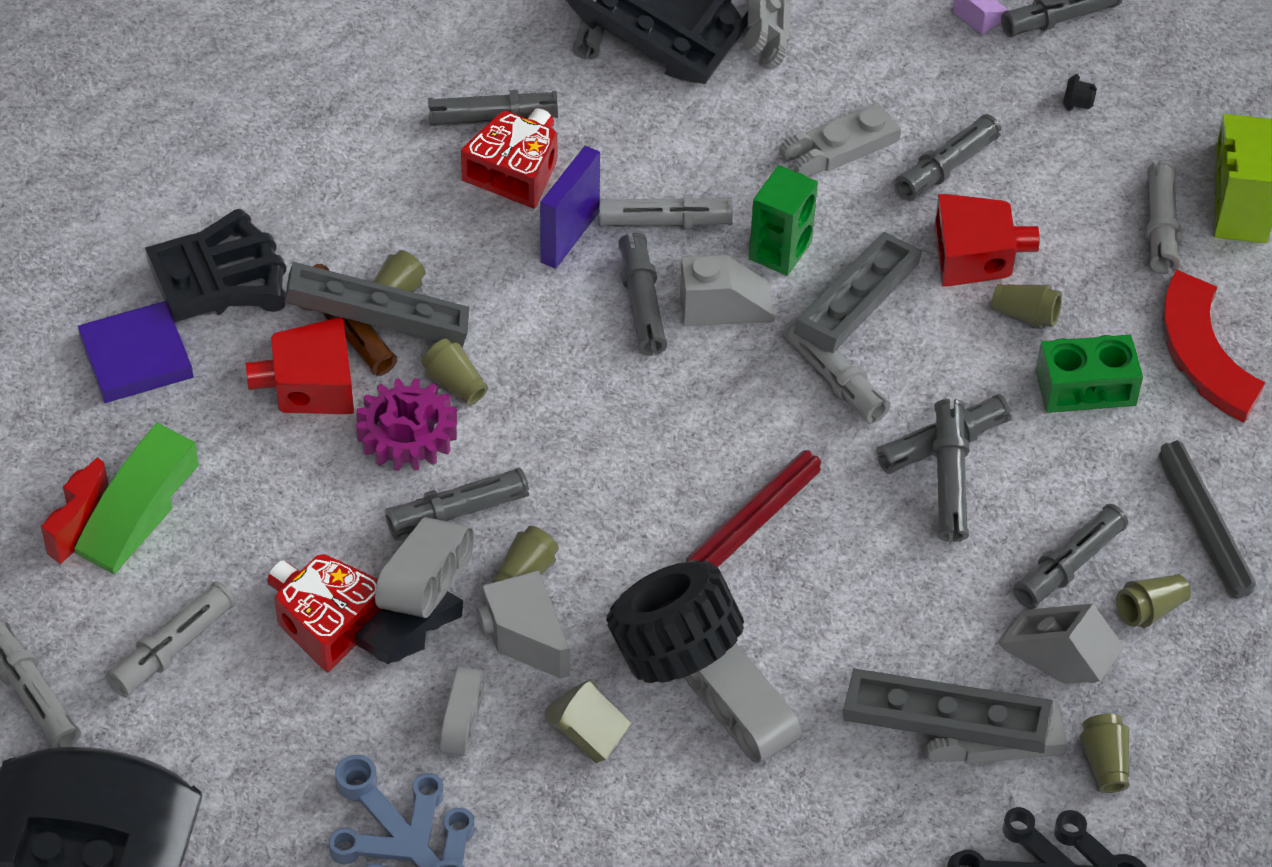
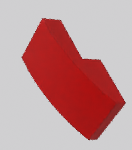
M98 457L84 469L76 471L69 478L68 482L63 485L66 505L53 511L48 516L46 522L41 525L47 555L60 565L75 551L74 548L90 516L109 486L105 464Z

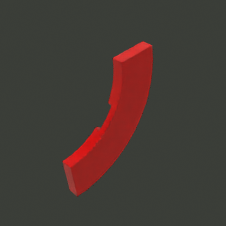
M1176 269L1167 290L1162 316L1167 336L1166 345L1178 370L1184 371L1198 386L1197 392L1226 414L1245 423L1263 392L1265 382L1238 366L1226 354L1216 339L1211 324L1210 309L1216 295L1217 286Z

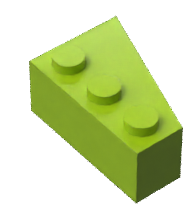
M1223 113L1216 141L1214 238L1267 244L1272 227V119Z

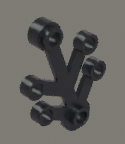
M1022 807L1012 808L1006 813L1002 827L1003 834L1009 841L1022 845L1041 863L985 860L981 854L974 850H962L952 855L947 867H960L962 865L971 867H1147L1140 859L1132 855H1113L1086 831L1087 821L1081 813L1075 810H1066L1061 812L1056 819L1054 835L1060 843L1074 846L1093 866L1076 865L1034 828V815ZM1013 821H1020L1027 826V828L1019 830L1014 828L1010 823H1012ZM1073 824L1079 831L1068 832L1062 825Z

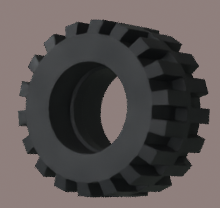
M699 560L673 564L643 577L620 595V598L610 607V612L606 618L607 626L634 677L638 680H644L646 683L670 682L706 668L735 645L738 641L737 638L744 629L742 625L744 618L719 568L716 565L713 566L711 562H699Z

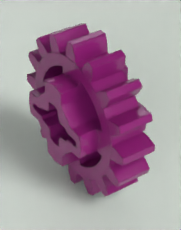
M399 378L395 379L393 389L388 390L384 385H378V397L367 394L363 397L364 408H357L356 411L357 440L362 442L365 455L376 454V464L379 466L391 460L393 461L395 471H399L403 463H410L413 470L416 471L419 470L421 460L425 459L432 465L436 464V452L449 454L451 451L450 441L457 440L456 407H451L450 395L448 393L438 396L437 385L434 383L426 389L420 388V380L417 378L412 381L410 386H404Z

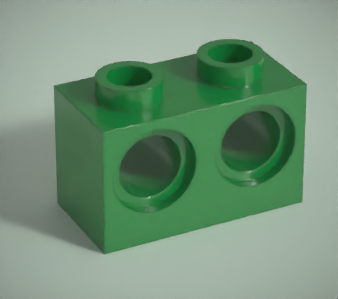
M780 165L775 168L753 198L749 260L786 276L790 274L812 243L818 181Z
M1131 334L1102 335L1099 337L1077 339L1060 338L1041 341L1035 371L1046 413L1137 405L1143 374Z

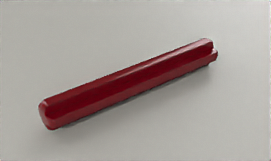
M810 450L801 451L688 555L686 562L699 560V562L708 561L713 566L719 567L820 473V465L822 463L820 458Z

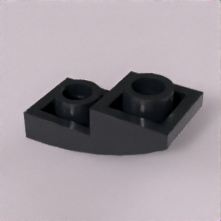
M447 591L427 618L382 609L355 635V644L386 664L398 662L404 657L425 649L427 631L436 630L444 624L461 618L464 600Z

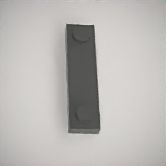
M883 232L797 318L794 334L834 353L919 264L922 250Z
M297 262L292 263L284 303L295 305L308 311L315 310L422 337L435 343L447 338L452 343H459L463 348L468 333L469 306Z
M853 668L843 707L844 721L1044 754L1053 712V700Z

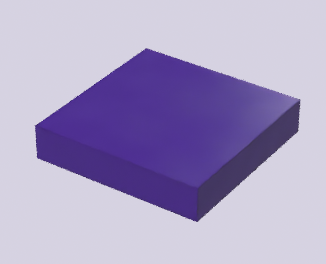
M585 145L540 202L541 263L554 269L560 265L600 212V151Z
M166 301L78 325L80 340L104 403L194 378L192 365Z

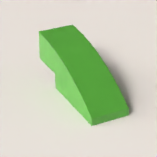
M156 422L121 466L102 495L74 548L75 554L115 574L172 510L170 497L199 466L195 442Z

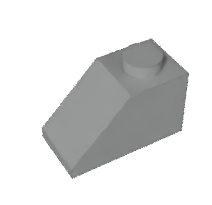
M727 254L682 257L680 296L684 326L774 322L769 281Z
M539 571L483 585V606L476 608L477 618L483 635H492L498 653L558 678L570 676V648Z
M1093 603L1023 610L999 642L1004 651L1064 684L1095 683L1101 681L1111 672L1112 664L1124 648Z

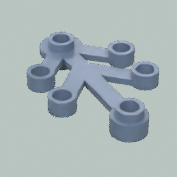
M350 755L338 763L335 769L338 792L346 799L360 801L390 837L357 834L349 828L338 829L329 838L330 855L335 862L350 864L356 861L359 856L412 861L416 867H464L463 860L466 842L473 837L475 832L474 817L469 810L453 808L445 814L443 826L447 840L442 861L429 848L435 807L444 798L443 781L438 775L424 773L414 780L413 798L415 804L410 826L376 787V767L371 759L363 755ZM357 779L365 782L360 785L349 784L351 781ZM425 787H433L437 790L431 795H425L420 792ZM462 821L467 824V826L461 830H456L450 827L454 822ZM342 842L353 844V847L348 850L336 848ZM370 864V865H367L366 867H385V866H383V865H381V864Z

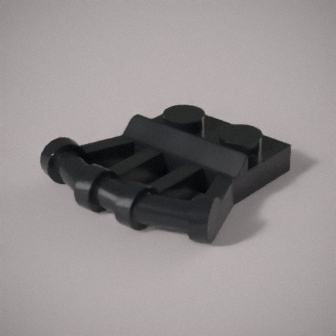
M242 209L233 210L201 232L145 247L148 264L174 322L216 311L217 315H221L229 306H260L262 309L270 312L280 311L285 307L286 292L282 289L283 275L287 270L285 262L280 255L275 254L277 245L272 235L262 232L252 224L250 215ZM231 235L234 237H242L237 240L217 245ZM251 256L255 258L250 261H246L222 269H217V266L224 265L230 262H234ZM261 278L265 280L264 286H237Z

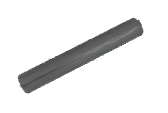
M1178 440L1163 444L1160 448L1159 459L1229 594L1236 599L1242 596H1249L1254 592L1256 581L1184 444Z

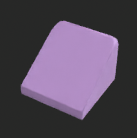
M955 0L953 13L980 34H984L1000 24L1002 13L1009 9L997 0Z

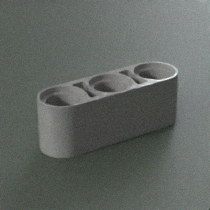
M428 517L421 519L382 569L375 591L377 607L423 618L430 616L471 558L474 546L473 527Z
M735 643L717 661L696 673L684 677V679L743 752L753 762L760 763L801 739L802 729L789 705L737 643Z

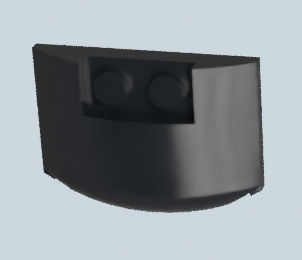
M566 0L577 15L592 30L597 24L665 65L667 69L664 74L694 83L706 84L748 26V11L741 18L735 6L731 3L732 0Z
M92 747L49 748L4 760L0 769V867H181L202 801V792L194 785L191 787L178 774L162 765L142 757L109 749Z

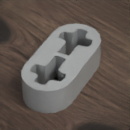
M458 666L442 726L440 751L442 753L461 756L468 755L483 696L484 670Z

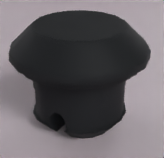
M1078 74L1070 77L1063 100V105L1067 111L1072 110L1073 106L1086 109L1093 107L1097 91L1095 84L1079 81L1080 76Z

